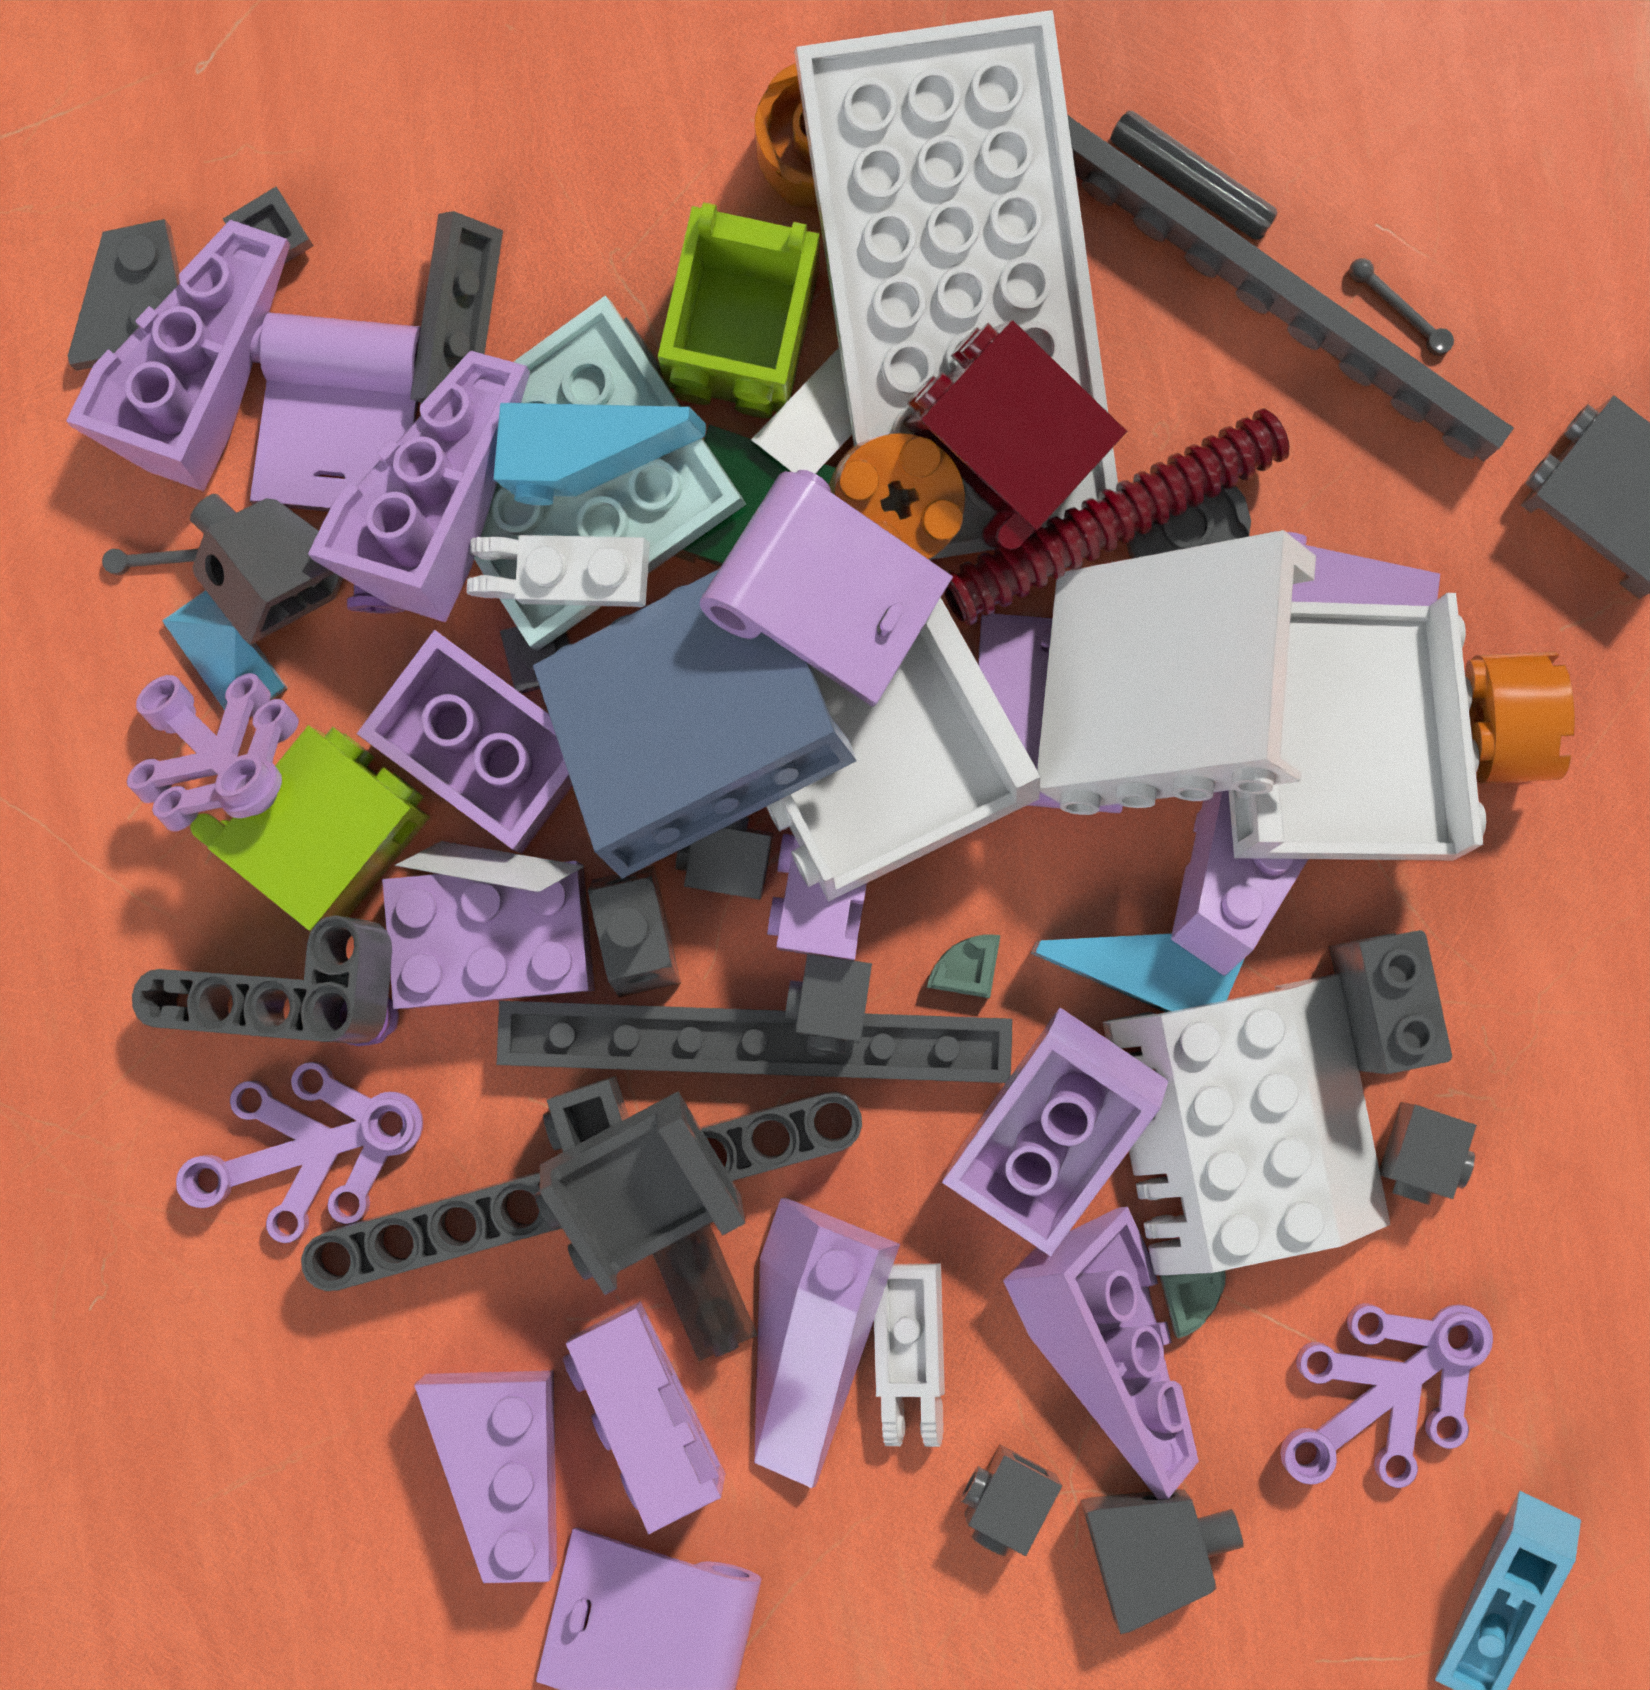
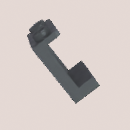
M1613 395L1596 410L1587 404L1571 421L1563 432V435L1571 440L1558 458L1548 453L1525 481V484L1532 491L1521 506L1530 513L1538 508L1544 510L1626 573L1619 584L1640 599L1650 594V422Z
M1418 930L1397 935L1396 933L1329 946L1334 974H1339L1359 1071L1392 1074L1446 1063L1452 1059L1451 1047L1425 932Z
M679 1091L540 1164V1191L535 1193L538 1208L547 1224L553 1229L561 1226L571 1241V1244L568 1245V1252L581 1277L584 1280L593 1277L605 1295L617 1289L618 1272L700 1228L714 1222L723 1236L745 1224L741 1194Z

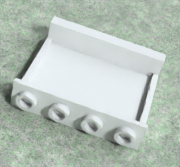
M1281 530L1065 571L1063 577L1056 579L1037 767L1041 777L1040 792L1059 802L1060 808L1065 812L1090 815L1097 813L1099 806L1120 804L1131 808H1148L1155 805L1156 799L1177 797L1188 801H1206L1213 798L1214 792L1236 790L1247 794H1264L1271 792L1273 785L1300 782L1301 772L1281 759L1280 754L1293 584L1314 581L1316 555L1286 531Z
M1446 593L1430 606L1291 601L1280 758L1301 772L1300 782L1273 785V790L1264 794H1247L1236 790H1228L1234 858L1454 861L1484 845L1483 835L1486 829V812L1483 805L1479 802L1476 772L1479 766V749L1475 740L1472 739L1469 709L1472 704V686L1469 679L1465 677L1462 652L1466 629L1462 617L1458 615L1456 593Z
M940 597L875 706H870L811 666L829 714L848 738L857 761L766 807L779 831L790 827L800 847L791 851L806 885L810 887L819 883L829 902L1039 800L1041 777ZM886 610L885 614L883 615L882 619L880 620L879 624L877 625V632H878V633H879V631L881 630V629H880V623H881V621L883 620V618H884V616L886 615V613H887L888 610Z

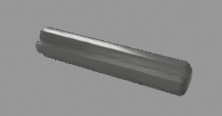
M1128 110L1115 125L1110 138L1114 145L1255 240L1261 239L1275 221L1278 211L1273 205L1136 112Z

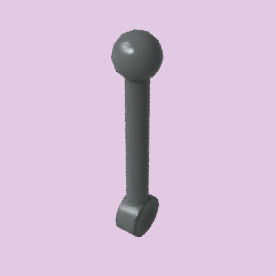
M1359 258L1352 262L1349 270L1351 278L1358 283L1365 282L1426 337V345L1430 353L1440 356L1452 348L1454 344L1452 333L1443 328L1435 329L1374 273V266L1370 260Z
M110 549L104 554L102 564L105 570L113 575H122L130 567L194 562L198 549L127 555L119 549Z

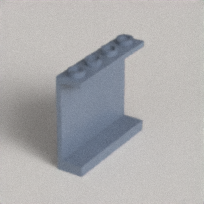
M719 569L689 585L672 590L666 597L633 614L616 619L606 628L577 643L560 648L555 654L533 665L594 852L621 878L857 761L848 738L831 718L811 666L762 632L752 639L741 638L731 634L716 625L702 611L699 605L700 599Z

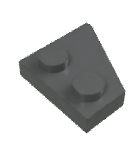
M165 219L104 231L102 233L68 353L69 365L76 371L92 368L108 349L115 353L139 327L135 320L148 306L155 310L179 285L180 271L171 226Z

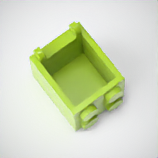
M703 202L701 208L692 206L658 353L663 380L670 389H674L673 395L676 398L699 405L710 404L711 398L736 403L735 410L758 418H771L773 411L778 412L788 402L792 395L819 274V233L807 231L806 224L793 222L792 227L718 212L717 205Z
M308 725L275 765L281 773L282 783L274 803L266 811L245 818L233 817L230 821H219L212 815L199 814L191 823L190 828L192 834L208 847L207 849L307 930L312 931L314 926L325 917H349L430 816L417 807L424 797L398 775L392 774L384 767L376 774L368 767L374 756L347 734L341 733L335 727H332L327 734H324Z

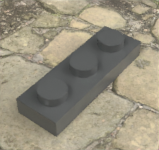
M455 211L438 214L410 395L411 400L420 403L425 401L469 351L485 354L503 230Z

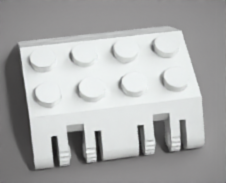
M1339 974L1275 986L1274 991L1161 1014L1145 1012L1103 1022L1106 1039L1120 1048L1141 1046L1140 1052L1129 1054L1149 1068L1155 1069V1072L1168 1080L1160 1110L1129 1150L1135 1176L1167 1174V1177L1152 1178L1136 1183L1138 1199L1158 1200L1181 1197L1184 1215H1161L1144 1222L1146 1238H1180L1158 1242L1148 1247L1155 1275L1214 1273L1341 1247L1390 1225Z

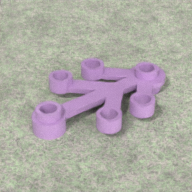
M247 673L236 678L226 690L225 698L228 702L216 736L195 715L194 697L182 682L173 675L159 677L150 682L141 691L136 701V708L154 729L164 730L170 734L177 733L196 754L163 761L156 759L144 760L131 770L127 777V785L142 802H154L153 814L170 831L182 830L196 819L199 812L223 808L229 816L234 818H245L261 814L274 803L282 783L281 773L272 763L277 744L286 740L295 732L299 719L284 700H270L271 693L257 675ZM253 716L252 723L256 731L247 754L237 757L249 718ZM218 775L216 782L213 784L189 790L181 786L171 787L175 783Z
M319 1062L304 1063L292 1075L291 1085L294 1093L306 1101L321 1099L356 1120L355 1122L331 1129L273 1098L271 1090L264 1083L259 1081L243 1082L237 1085L231 1093L230 1106L232 1111L238 1117L245 1120L257 1119L295 1140L226 1162L214 1155L194 1157L185 1162L180 1168L176 1178L177 1191L182 1200L188 1205L196 1208H207L224 1201L230 1194L232 1186L302 1165L282 1204L272 1209L266 1220L267 1231L274 1240L281 1243H290L301 1238L306 1233L309 1226L307 1212L338 1154L364 1146L346 1185L336 1188L328 1199V1211L332 1218L339 1223L351 1224L362 1219L367 1214L370 1207L368 1193L388 1156L400 1155L409 1151L420 1139L423 1131L421 1110L413 1099L403 1093L384 1092L370 1098L334 1079L331 1070L326 1065ZM309 1069L317 1070L323 1078L322 1088L315 1094L307 1092L302 1085L303 1075ZM248 1088L257 1090L262 1098L260 1108L254 1113L245 1110L241 1103L242 1094ZM388 1111L396 1112L403 1121L402 1129L396 1136L386 1134L381 1127V1119ZM205 1168L213 1170L218 1176V1186L213 1192H206L199 1186L198 1177ZM344 1192H351L359 1199V1209L353 1216L345 1215L339 1209L338 1200ZM283 1211H290L297 1217L298 1227L292 1235L284 1234L278 1228L277 1219Z
M1369 1303L1355 1306L1348 1315L1347 1327L1350 1334L1360 1342L1374 1345L1387 1338L1425 1346L1405 1362L1335 1353L1331 1348L1320 1342H1311L1304 1345L1298 1352L1296 1363L1299 1372L1309 1381L1323 1384L1336 1379L1374 1386L1318 1429L1300 1428L1291 1432L1281 1446V1461L1285 1469L1296 1480L1304 1484H1318L1325 1481L1331 1476L1336 1467V1450L1391 1409L1386 1447L1382 1448L1376 1455L1374 1467L1379 1478L1389 1486L1403 1488L1410 1485L1418 1472L1413 1451L1422 1384L1441 1369L1439 1407L1433 1409L1428 1414L1425 1421V1430L1428 1437L1443 1448L1452 1449L1462 1445L1469 1432L1468 1423L1464 1417L1469 1371L1471 1368L1480 1365L1487 1358L1493 1344V1333L1489 1322L1484 1315L1469 1306H1447L1441 1309L1432 1320L1386 1314L1382 1309ZM1366 1313H1375L1379 1320L1377 1330L1371 1335H1362L1358 1329L1360 1317ZM1464 1325L1468 1331L1467 1342L1460 1348H1452L1448 1342L1450 1330L1455 1326ZM1319 1351L1325 1352L1328 1357L1327 1368L1319 1374L1310 1373L1307 1368V1361L1310 1355ZM1446 1416H1452L1457 1423L1455 1433L1449 1438H1440L1437 1434L1438 1422ZM1303 1443H1313L1317 1450L1315 1459L1305 1465L1297 1463L1295 1459L1296 1449ZM1396 1455L1403 1456L1406 1460L1404 1473L1398 1477H1389L1386 1473L1387 1461Z

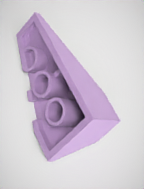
M229 220L179 273V285L155 310L148 306L135 320L139 327L115 353L108 349L93 365L66 422L72 428L144 470L204 491L231 435L253 365L250 354L251 341L255 332L263 325L266 314L270 311L290 247L288 240Z
M469 351L420 405L421 416L397 442L390 438L376 453L380 461L357 486L350 482L335 498L308 553L311 559L391 606L446 622L474 561L475 556L470 553V540L481 537L497 484L493 479L500 403H521L530 375L528 367Z
M785 1197L780 1199L760 1257L754 1463L813 1488L818 1482L900 1244Z
M1120 1207L1069 1231L1051 1256L1036 1247L1003 1282L1032 1341L1157 1499H1169L1199 1460L1182 1386L1176 1381H1170L1163 1345L1172 1342L1167 1322H1156L1148 1286L1158 1284V1281L1153 1273L1150 1254L1129 1208Z

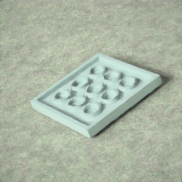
M606 295L514 361V363L527 366L530 371L521 403L681 407ZM703 438L576 497L554 496L553 504L530 505L514 500V494L497 483L481 537H506L519 540V535L644 537L650 542L648 573H650L745 506L746 503ZM477 556L474 557L484 575L516 580L517 560H484ZM500 599L528 645L536 651L548 645L601 607L522 604L515 599Z

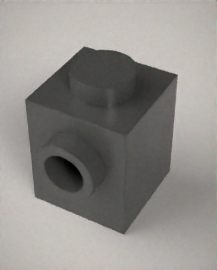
M746 816L678 850L675 870L686 871L684 887L760 900L764 892L773 833L748 829L749 817Z
M807 954L803 982L790 980L785 1019L797 1020L796 1035L808 1036V1049L845 1054L847 1042L860 1044L872 963Z
M616 1076L547 1099L550 1112L543 1114L544 1125L553 1149L555 1151L562 1149L563 1152L629 1118Z
M1401 1102L1379 1168L1380 1176L1396 1181L1392 1193L1427 1205L1431 1204L1433 1194L1454 1199L1456 1189H1463L1467 1185L1473 1171L1475 1153L1469 1151L1477 1125L1416 1104Z
M1000 1444L987 1470L979 1466L974 1470L961 1497V1502L968 1505L965 1511L967 1524L975 1529L972 1538L985 1548L1002 1556H1006L1010 1548L1027 1556L1062 1488L1057 1474Z

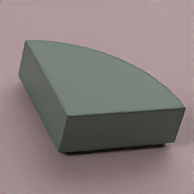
M1001 935L974 936L952 946L939 958L933 967L926 988L990 998Z
M1225 1270L1214 1273L1159 1275L1174 1335L1177 1338L1184 1337L1199 1329L1212 1314L1225 1287Z

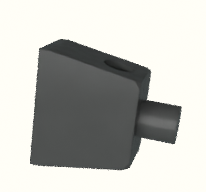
M211 494L201 500L192 511L190 521L204 534L192 566L194 576L249 645L336 598L344 578L313 561L308 555L319 531L279 501L265 498L236 512L218 494Z
M655 866L642 868L624 878L615 874L593 879L588 889L589 899L608 982L618 997L681 983Z
M1176 1489L1169 1499H1157L1151 1491L1090 1497L1081 1500L1113 1619L1120 1634L1131 1632L1211 1594L1217 1588L1208 1557L1244 1548L1241 1531L1233 1509L1197 1518L1192 1499L1184 1489Z

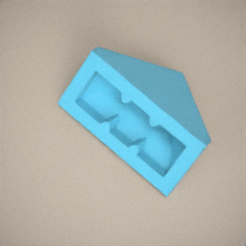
M206 590L162 620L224 710L228 702L225 698L228 686L236 678L247 673H253L258 676L271 693L270 700L288 689L257 643L249 645L242 638Z

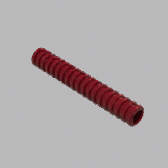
M1259 409L1254 412L1252 420L1248 417L1238 420L1235 429L1231 426L1220 429L1218 438L1214 435L1203 438L1201 447L1197 444L1186 447L1184 456L1180 453L1170 455L1167 465L1163 462L1153 464L1150 468V474L1140 471L1134 474L1132 483L1128 480H1122L1117 483L1115 492L1111 489L1101 491L1098 501L1093 498L1082 501L1081 510L1071 507L1065 510L1063 519L1058 516L1049 518L1046 528L1041 526L1038 530H1034L1018 548L1005 549L998 545L995 547L994 555L991 556L989 553L978 555L977 564L973 565L971 562L961 564L960 573L955 574L953 571H948L947 573L953 577L946 587L944 595L950 608L960 621L966 625H972L977 622V614L982 613L984 616H989L994 613L996 604L1002 607L1010 605L1013 595L1016 594L1019 598L1029 595L1030 586L1033 585L1036 588L1046 586L1049 576L1053 579H1060L1065 574V568L1068 567L1070 570L1081 568L1082 559L1094 561L1099 558L1101 549L1105 552L1115 550L1118 540L1122 543L1132 541L1135 531L1145 534L1151 531L1153 522L1157 525H1163L1168 522L1170 513L1174 516L1184 514L1187 504L1191 507L1201 505L1204 495L1208 498L1218 496L1221 492V486L1225 489H1231L1237 485L1238 478L1242 480L1252 478L1255 474V469L1266 471L1271 468L1272 460L1277 463L1287 460L1290 445L1282 423L1267 409Z

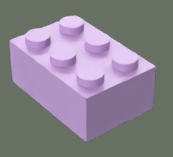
M436 630L429 636L356 733L512 850L520 854L523 853L573 786L549 714Z
M578 861L565 862V863L583 865V864L579 863ZM584 867L540 892L442 874L382 879L386 929L392 942L390 976L393 1009H410L595 991Z
M1059 1007L956 1152L942 1183L1051 1256L1160 1110L1168 1080Z

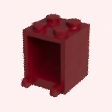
M1010 320L995 327H992L989 323L985 324L981 329L976 327L951 354V357L958 363L948 375L942 372L937 377L931 376L909 399L907 405L914 412L903 424L914 435L930 439L943 449L956 465L962 480L996 512L982 529L981 538L984 544L992 548L1000 545L1005 549H1016L1022 545L1034 530H1038L1128 431L1013 320Z

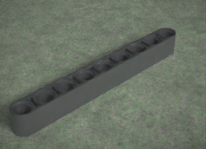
M833 1091L715 1122L700 1128L706 1138L717 1139L724 1145L727 1151V1162L724 1168L732 1181L839 1152L850 1147L860 1135L862 1116L853 1099L846 1094ZM828 1103L843 1105L852 1116L850 1130L844 1136L837 1139L823 1137L817 1131L814 1124L816 1112ZM774 1120L787 1128L790 1135V1143L783 1153L776 1156H768L756 1149L753 1143V1132L758 1124L764 1121ZM539 1171L336 1227L313 1238L306 1245L301 1257V1265L306 1280L315 1288L324 1291H338L558 1230L562 1227L551 1228L540 1210L537 1219L531 1224L516 1222L507 1211V1201L509 1195L514 1190H525L534 1196L535 1193L540 1191ZM461 1207L473 1214L476 1220V1232L470 1241L456 1240L448 1233L445 1219L451 1208ZM397 1224L403 1226L411 1233L414 1247L408 1258H397L387 1251L384 1245V1234L390 1225ZM328 1242L342 1244L348 1250L351 1264L345 1275L338 1276L332 1274L325 1268L322 1262V1252Z

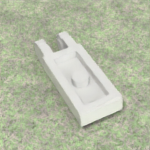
M519 535V540L506 537L472 538L470 540L471 555L484 560H517L516 580L488 575L469 577L467 579L466 593L471 596L491 599H515L522 604L646 606L650 542L644 537Z
M941 1263L893 1264L874 1318L876 1397H881L883 1443H885V1446H901L903 1444L906 1424L902 1397H920V1432L924 1446L940 1447L944 1433L941 1396L945 1394Z

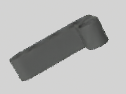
M343 916L325 917L310 932L307 943L304 980L156 969L142 975L135 984L132 993V1008L136 1017L143 1024L156 1028L321 1042L368 1043L378 1036L383 1029L386 1019L392 960L391 938L387 930L376 922ZM352 936L354 939V950L348 959L346 947L348 940ZM178 994H189L187 999L188 1007L177 1006ZM232 995L233 1006L229 1014L228 1001ZM288 998L290 1010L288 1017L285 1019L283 1008ZM346 1002L348 1015L345 1023L342 1025L340 1011L343 1003Z

